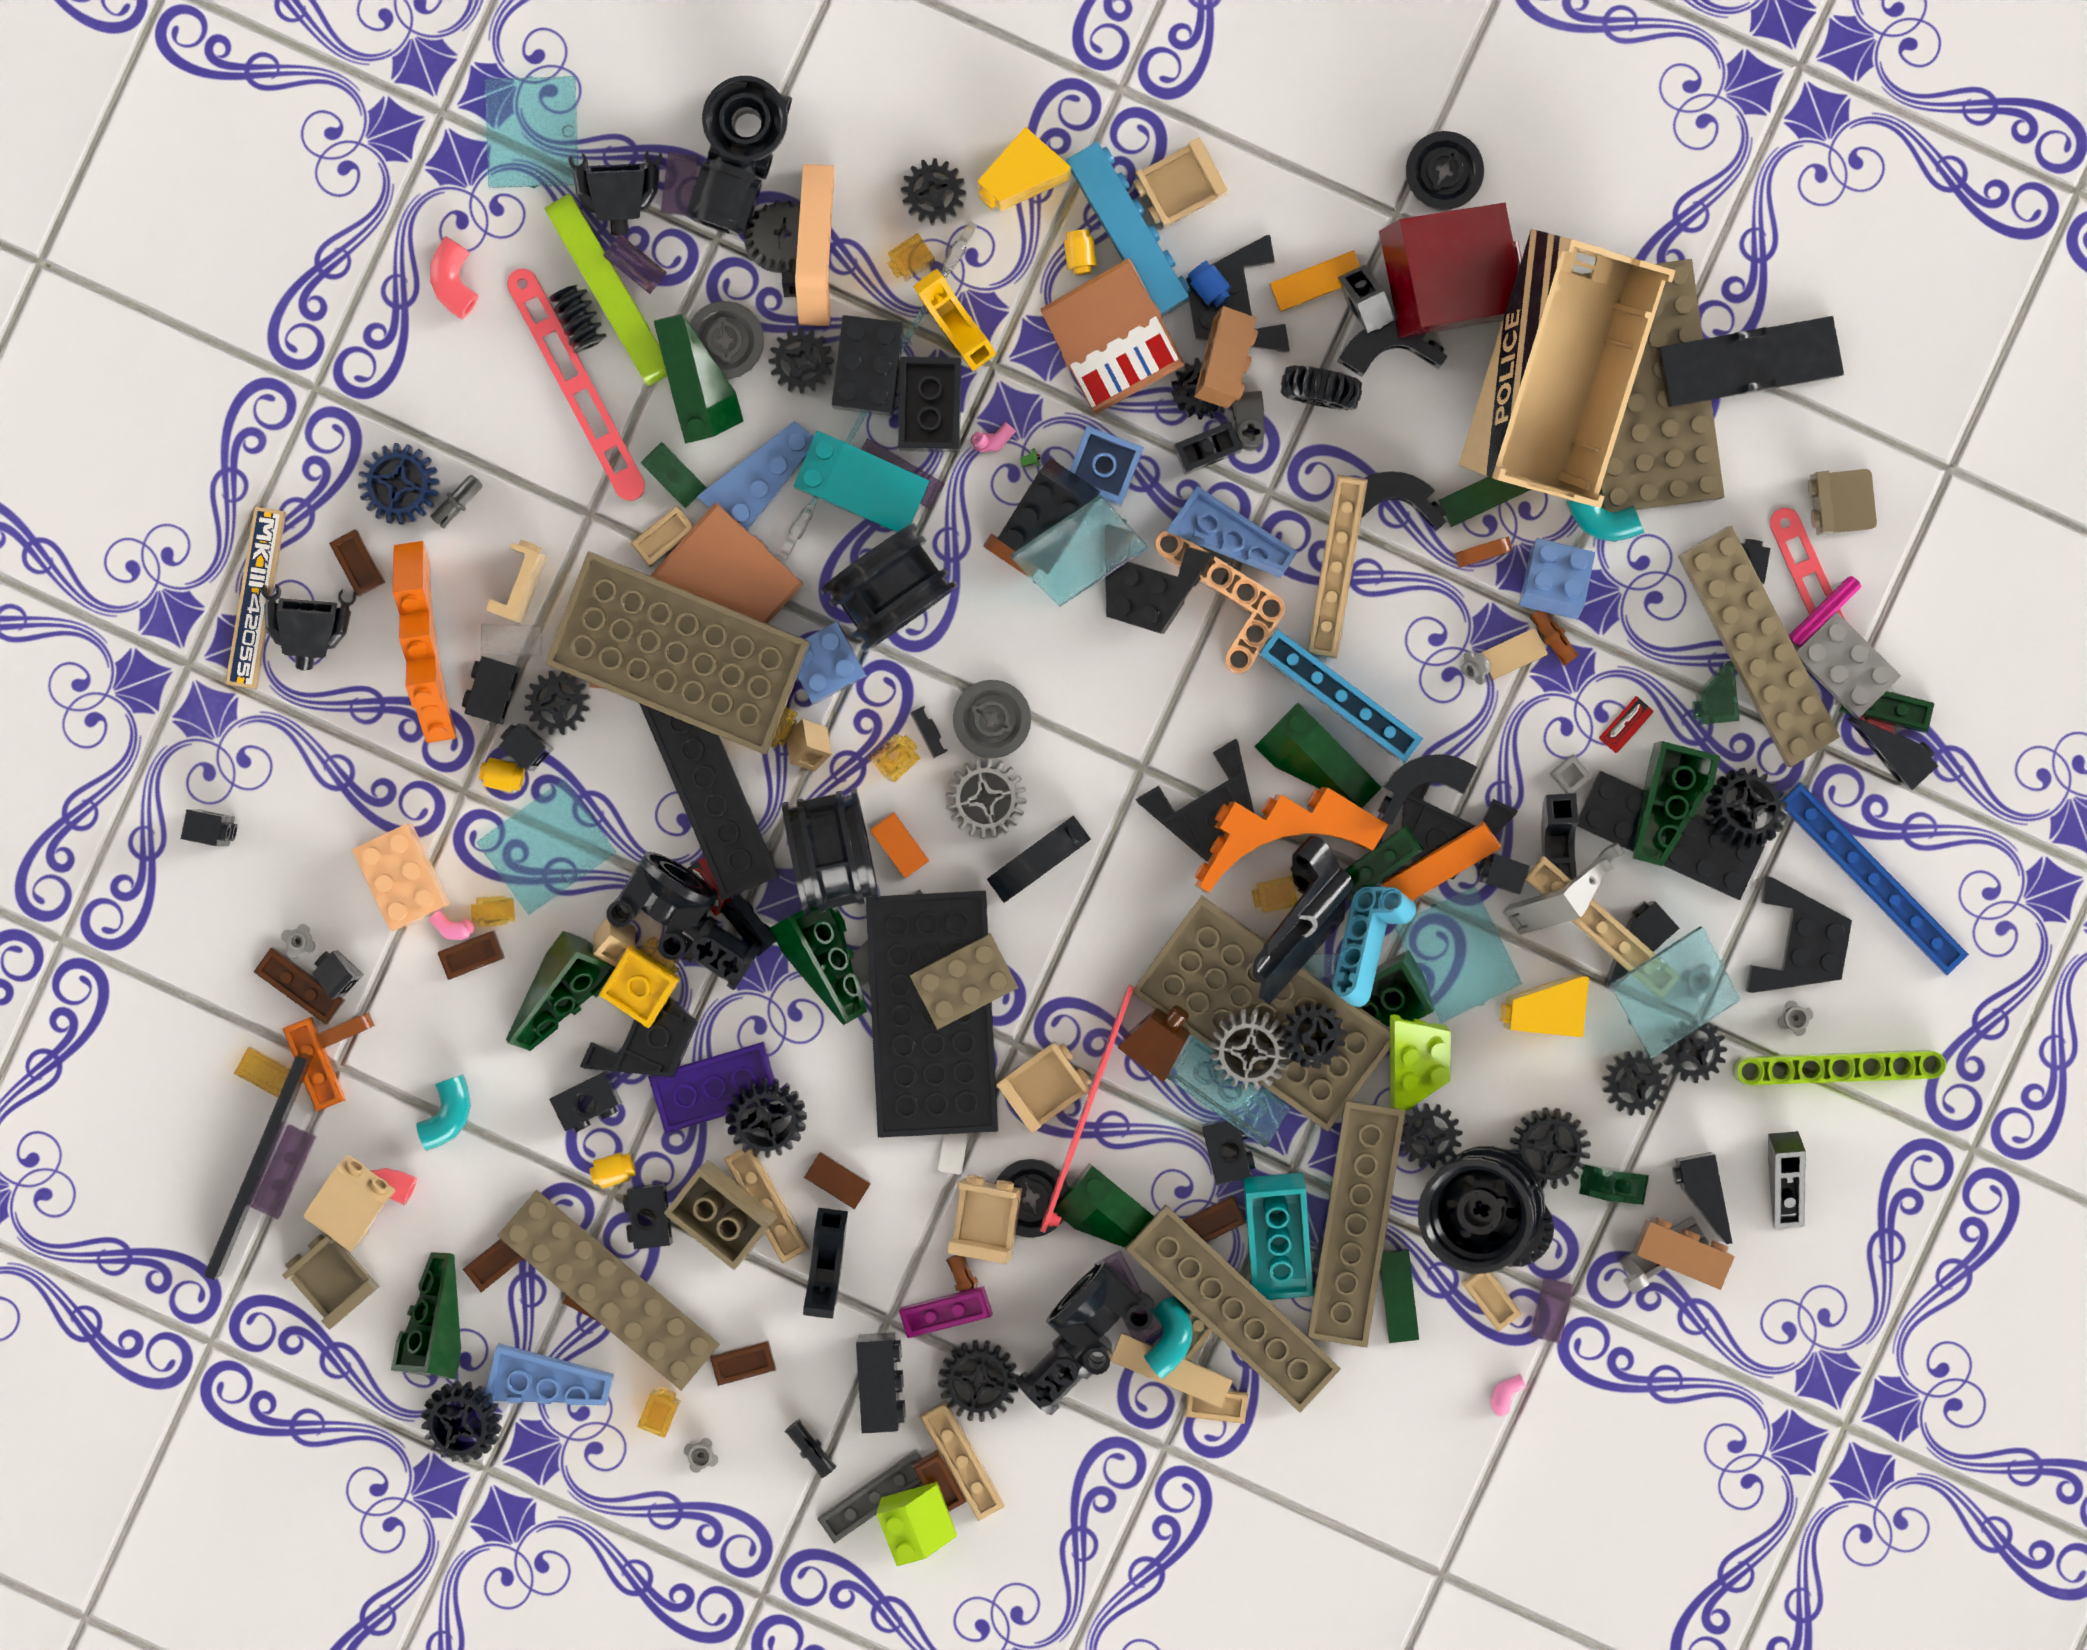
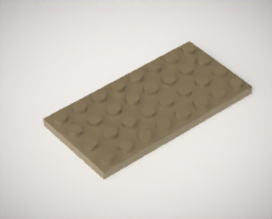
M1692 259L1656 264L1675 270L1672 282H1665L1601 485L1600 493L1602 496H1605L1602 507L1609 512L1621 511L1633 505L1635 510L1725 498L1712 401L1668 408L1657 348L1703 339ZM1592 272L1584 273V275L1591 276Z
M588 551L545 664L765 755L769 751L811 641Z
M1201 895L1133 988L1132 993L1154 1009L1158 1008L1165 1014H1168L1175 1005L1183 1008L1189 1017L1182 1026L1209 1048H1211L1210 1042L1212 1040H1218L1213 1036V1032L1215 1029L1222 1030L1219 1025L1220 1021L1224 1019L1230 1023L1229 1015L1231 1013H1235L1240 1019L1242 1009H1246L1248 1017H1251L1253 1009H1258V1017L1262 1019L1266 1012L1270 1013L1268 1022L1272 1023L1275 1019L1280 1020V1024L1276 1028L1277 1030L1282 1029L1281 1025H1289L1290 1021L1286 1015H1296L1295 1007L1303 1006L1305 1008L1306 1002L1315 1003V1006L1317 1003L1326 1004V1009H1335L1336 1013L1333 1018L1343 1019V1022L1338 1027L1339 1029L1346 1030V1034L1340 1035V1040L1345 1042V1046H1337L1340 1056H1330L1332 1064L1326 1065L1321 1062V1068L1319 1069L1312 1068L1311 1065L1309 1068L1301 1067L1300 1062L1296 1063L1290 1059H1284L1289 1065L1287 1070L1279 1069L1282 1073L1280 1079L1272 1077L1273 1082L1271 1086H1267L1261 1080V1085L1328 1132L1344 1111L1345 1101H1351L1390 1050V1028L1362 1008H1356L1346 1003L1334 993L1331 986L1304 967L1299 970L1270 1005L1258 998L1261 983L1254 977L1253 963L1267 941ZM1323 1020V1024H1324L1326 1027H1328V1025L1326 1024V1022ZM1249 1028L1234 1032L1227 1041L1234 1042L1235 1039L1246 1038ZM1259 1030L1258 1036L1260 1040L1270 1044V1047H1274L1271 1039ZM1252 1037L1246 1048L1248 1049L1249 1061L1255 1052V1046L1252 1045ZM1299 1043L1300 1049L1304 1052V1047ZM1228 1052L1230 1059L1243 1069L1242 1060ZM1267 1057V1060L1256 1061L1253 1071L1267 1067L1274 1058Z

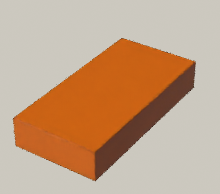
M895 812L870 829L904 878H907L929 862L927 856Z

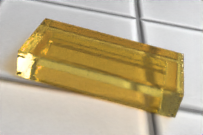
M248 1047L234 1074L278 1098L290 1068L256 1049Z

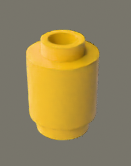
M1084 229L1067 232L1066 240H1064L1067 270L1073 271L1074 275L1092 273L1091 268L1097 266L1094 237L1090 236V230Z
M489 757L487 763L482 762L479 771V780H483V787L511 793L513 790H521L525 776V769L519 767L518 763Z
M622 1152L593 1160L594 1167L589 1168L594 1185L599 1184L601 1189L630 1181V1177L636 1176L635 1166L630 1153L622 1154Z

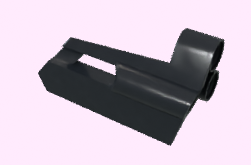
M1310 835L1292 855V866L1290 867L1292 879L1299 888L1297 891L1303 895L1264 944V948L1256 956L1253 963L1254 977L1261 983L1258 998L1269 1005L1345 918V897L1353 888V880L1348 872L1340 868L1327 843L1315 835Z

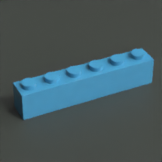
M1097 141L1066 159L1067 164L1071 166L1073 177L1121 259L1124 261L1129 258L1133 262L1162 317L1189 302L1187 293L1191 290L1183 276L1177 277L1172 267L1176 264L1168 250L1162 252L1157 243L1160 240L1159 234L1152 224L1147 226L1142 218L1145 211L1137 198L1132 200L1128 194L1127 189L1130 188V185L1123 173L1117 174L1111 165L1115 160L1107 146L1101 148Z
M1277 629L1258 654L1401 763H1405L1423 740L1420 735Z

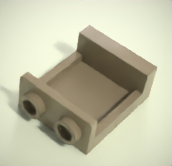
M320 1234L307 1245L311 1249L303 1257L298 1253L285 1264L288 1270L282 1276L285 1279L289 1278L324 1317L322 1323L330 1330L380 1286L346 1248L328 1235L324 1237Z

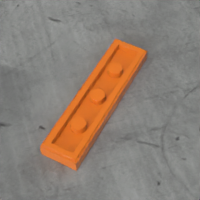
M1483 821L1385 879L1383 886L1397 888L1409 899L1414 900L1501 848V844Z

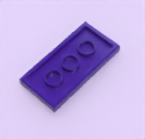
M764 1042L679 1066L675 1077L648 1076L665 1134L727 1116L729 1113L726 1111V1107L728 1104H734L731 1101L732 1094L741 1095L739 1092L741 1085L750 1089V1081L752 1079L756 1081L757 1086L761 1085L763 1077L767 1078V1084L772 1085L775 1079ZM765 1098L768 1103L777 1101L775 1099ZM755 1101L750 1103L745 1110L756 1107Z

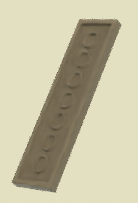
M1727 526L1678 555L1690 582L1786 767L1794 766L1838 739L1840 735L1733 527Z
M1345 1101L1307 1333L1309 1339L1366 1348L1368 1346L1405 1109Z
M538 1190L530 1196L497 1235L680 1391L683 1390L720 1345Z
M1166 1204L1124 1248L1300 1413L1340 1371L1341 1368Z

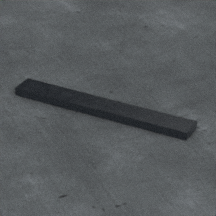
M301 1053L293 1061L206 1268L205 1277L215 1280L224 1271L313 1059V1056Z

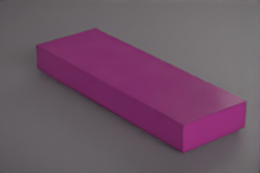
M984 1286L903 1306L898 1310L907 1338L990 1318L993 1315Z

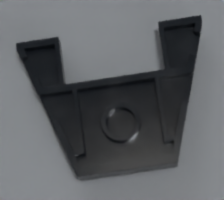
M1266 235L1213 263L1232 287L1228 291L1230 297L1220 306L1216 307L1214 304L1207 306L1190 284L1191 279L1189 277L1186 278V282L1191 290L1188 296L1196 339L1208 341L1213 317L1223 306L1252 316L1244 268L1275 262L1270 235ZM1285 324L1255 329L1258 330V334L1252 348L1276 350L1284 353L1290 351Z
M1105 522L1106 617L1165 634L1184 605L1185 598L1193 586L1196 587L1201 579L1200 575L1206 566L1211 564L1215 554L1186 546L1178 576L1126 561L1134 530Z
M1237 739L1213 752L1228 780L1175 812L1159 785L1135 799L1140 806L1206 862L1209 861L1213 854L1210 852V848L1216 838L1224 836L1223 832L1215 828L1218 822L1215 820V817L1222 805L1226 804L1228 806L1229 802H1236L1254 813Z
M1431 782L1414 788L1404 801L1401 828L1406 825L1424 848L1423 851L1410 859L1414 862L1476 826L1425 802L1423 799ZM1492 799L1482 822L1484 821L1494 836H1496L1512 820L1518 810ZM1457 875L1453 876V877L1450 878V879H1451V880H1454Z
M1766 876L1761 903L1792 908L1782 969L1776 970L1750 965L1746 992L1755 993L1842 980L1852 920L1779 880Z
M670 996L650 1028L645 1027L634 1019L619 1054L599 1044L590 1042L580 1067L584 1069L675 1077L699 1022Z

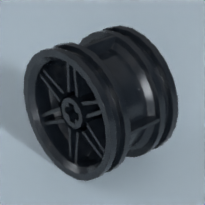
M915 523L908 525L871 549L820 589L823 595L830 593L833 597L829 601L832 608L840 604L857 627L852 636L855 640L860 637L865 643L861 646V649L864 652L902 629L958 586L956 581L950 583L945 577L949 574V571L946 568L939 571L924 551L922 545L927 540L924 536L916 537L914 532L918 528Z
M851 788V795L843 796L841 790L836 791V794L808 800H803V798L797 799V806L790 807L788 802H783L782 811L804 915H811V908L816 907L822 913L826 912V909L853 903L865 904L864 898L872 896L874 902L880 901L857 788Z
M1477 1146L1463 1150L1457 1156L1452 1157L1427 1182L1421 1193L1418 1205V1225L1425 1243L1441 1262L1458 1271L1470 1274H1486L1500 1270L1512 1263L1534 1239L1543 1222L1545 1194L1535 1171L1520 1156L1507 1149L1495 1146ZM1467 1175H1471L1475 1179L1474 1186L1464 1180ZM1502 1179L1505 1182V1188L1501 1191L1495 1189V1180ZM1453 1199L1457 1202L1456 1210L1448 1208V1200ZM1481 1202L1483 1204H1489L1490 1208L1488 1211L1486 1209H1480L1479 1204ZM1510 1207L1516 1208L1518 1216H1513L1507 1209ZM1464 1228L1469 1231L1470 1237H1463L1460 1234V1229ZM1493 1231L1498 1232L1501 1236V1239L1497 1242L1490 1239L1491 1232Z

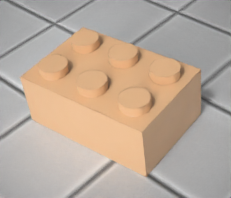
M404 824L352 849L390 931L399 930L451 905L413 824Z

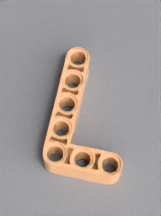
M803 164L795 273L798 322L801 326H830L828 270L834 194V165Z
M1167 530L1161 532L1155 542L1157 554L1179 569L1186 546L1207 552L1191 541L1168 533ZM1163 538H1174L1177 542V549L1171 553L1164 552L1160 546ZM1214 556L1211 564L1207 565L1200 575L1201 579L1199 581L1251 613L1225 656L1227 669L1232 673L1241 674L1251 667L1285 612V604L1279 596ZM1214 570H1225L1228 574V581L1223 585L1215 584L1211 578ZM1239 586H1250L1254 591L1253 598L1249 601L1241 600L1237 595ZM1267 601L1276 602L1279 607L1278 615L1275 617L1266 616L1263 612V604ZM1251 626H1257L1263 632V638L1258 643L1250 642L1246 636L1247 629ZM1242 652L1246 655L1247 663L1243 668H1235L1231 664L1230 657L1232 653Z

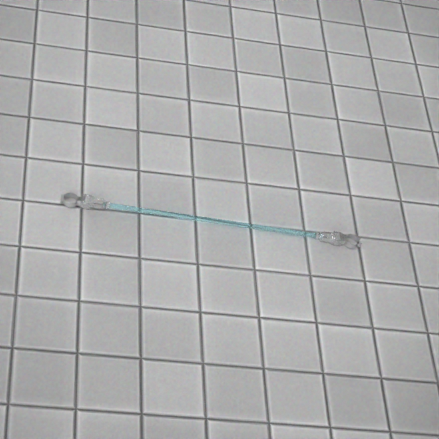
M971 221L965 227L960 239L955 241L949 249L940 271L944 278H947L953 272L967 249L966 245L977 227ZM924 305L921 307L903 339L901 355L927 311ZM861 412L845 443L851 444L868 413ZM813 497L811 502L802 509L798 518L793 522L789 530L790 536L778 556L787 560L797 540L803 537L819 499Z

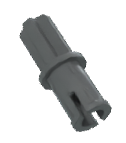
M469 475L452 494L450 492L447 493L448 498L430 515L432 520L436 524L440 523V527L445 529L461 510H466L465 505L482 488V483L475 476Z

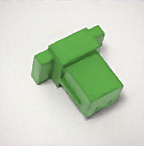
M1035 448L1031 449L1032 453L1020 458L1023 467L1036 464L1038 467L1041 466L1039 461L1040 455L1036 453Z

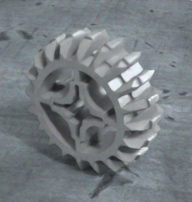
M977 758L974 760L976 769L971 770L970 765L965 763L963 766L968 772L963 776L959 771L954 772V775L961 780L958 784L954 781L948 782V785L956 788L955 793L948 792L945 794L946 798L955 799V803L946 805L947 810L957 809L958 813L950 818L952 821L960 817L964 820L958 826L960 830H963L967 824L972 826L969 830V836H973L977 828L981 829V839L986 838V830L990 829L992 837L997 838L996 828L1001 827L1002 831L1006 834L1009 832L1005 825L1007 821L1014 826L1018 824L1012 818V815L1016 813L1023 816L1024 811L1016 809L1017 803L1026 804L1027 800L1024 798L1018 799L1017 793L1025 792L1026 788L1019 787L1016 789L1014 784L1021 781L1022 778L1016 776L1012 780L1010 779L1009 775L1013 772V767L1010 766L1004 773L1001 771L1004 764L1003 761L999 760L996 768H992V758H987L986 767H981L980 759ZM985 773H992L1001 777L1009 788L998 791L992 790L987 784ZM976 775L978 783L977 793L972 797L961 799L964 785ZM982 782L988 794H1002L1000 797H995L994 802L989 806L991 814L988 813L984 803L970 802L971 800L978 799V795H981L980 792L983 790ZM1011 797V805L1008 812L1003 818L996 821L994 813L995 804L1001 799ZM981 807L985 813L987 824L972 820L963 808Z
M1242 1009L1240 1019L1235 1013H1231L1229 1015L1230 1023L1224 1019L1221 1020L1219 1025L1222 1030L1215 1029L1213 1032V1036L1218 1040L1210 1042V1047L1216 1050L1211 1053L1210 1058L1220 1060L1215 1064L1214 1069L1216 1071L1225 1069L1221 1078L1226 1080L1229 1076H1232L1231 1085L1233 1087H1236L1239 1081H1243L1244 1090H1248L1250 1082H1253L1255 1089L1259 1090L1261 1088V1080L1267 1086H1271L1273 1082L1272 1077L1280 1079L1282 1076L1279 1069L1287 1070L1289 1064L1284 1059H1290L1292 1053H1284L1283 1051L1288 1043L1280 1041V1037L1286 1035L1287 1031L1276 1029L1280 1024V1020L1275 1019L1272 1023L1268 1022L1270 1017L1268 1012L1264 1014L1263 1019L1259 1018L1258 1009H1253L1251 1017H1248L1246 1009ZM1249 1028L1246 1038L1235 1039L1234 1042L1227 1041L1234 1032ZM1259 1030L1271 1039L1274 1047H1270V1044L1260 1040L1258 1036ZM1252 1037V1045L1255 1046V1052L1249 1061L1248 1049L1246 1048ZM1228 1052L1242 1060L1243 1069L1230 1059ZM1267 1057L1274 1058L1267 1067L1253 1071L1256 1061L1267 1060Z

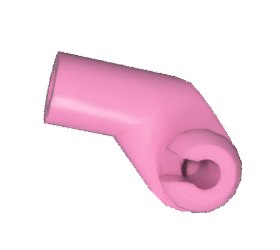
M1004 422L995 434L974 433L971 437V443L974 449L979 452H998L1016 430Z
M440 910L429 918V921L442 936L449 940H465L474 932V925L469 919H463L461 922H450Z
M1520 1374L1498 1383L1494 1387L1490 1404L1491 1409L1496 1415L1505 1416L1508 1414L1512 1394L1526 1388Z

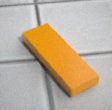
M1354 250L1271 282L1269 285L1279 311L1283 312L1341 289L1338 277L1359 268L1360 264Z

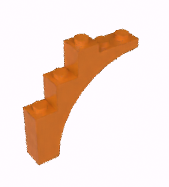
M424 541L394 545L392 593L399 612V641L406 660L405 687L411 706L416 709L426 743L456 739V729L447 699L437 647L431 596L430 561Z
M1321 787L1319 791L1316 789L1311 794L1307 805L1310 806L1308 810L1283 795L1276 794L1274 798L1269 797L1261 809V812L1264 814L1262 818L1236 802H1229L1228 806L1226 804L1222 805L1215 817V820L1218 821L1215 828L1223 832L1224 836H1218L1210 848V852L1213 854L1207 864L1203 862L1194 876L1198 880L1194 886L1210 893L1221 876L1242 856L1263 844L1287 836L1324 834L1347 840L1366 850L1373 851L1388 824L1328 787Z

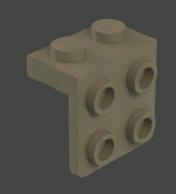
M1860 469L1831 473L1829 471H1820L1810 475L1811 480H1808V494L1813 499L1814 510H1811L1812 527L1816 528V535L1869 530L1876 527L1877 519L1873 480L1870 470Z

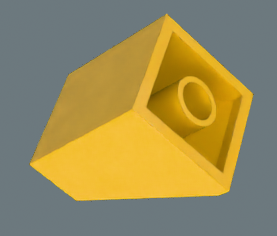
M1025 127L977 181L979 199L990 209L996 206L1000 211H1003L1067 182L1071 178V166Z
M1574 974L1506 997V1004L1501 1003L1499 1021H1503V1027L1509 1030L1583 1038L1589 977Z

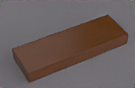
M273 947L269 949L254 970L255 974L326 1025L329 1024L345 1002V999L342 997L332 999L316 978Z

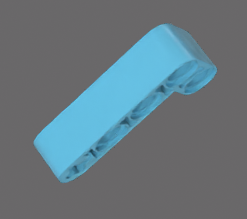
M1363 887L1353 896L1333 981V991L1346 1003L1356 1008L1365 1005L1371 996L1387 924H1406L1415 916V903L1399 889L1392 887Z

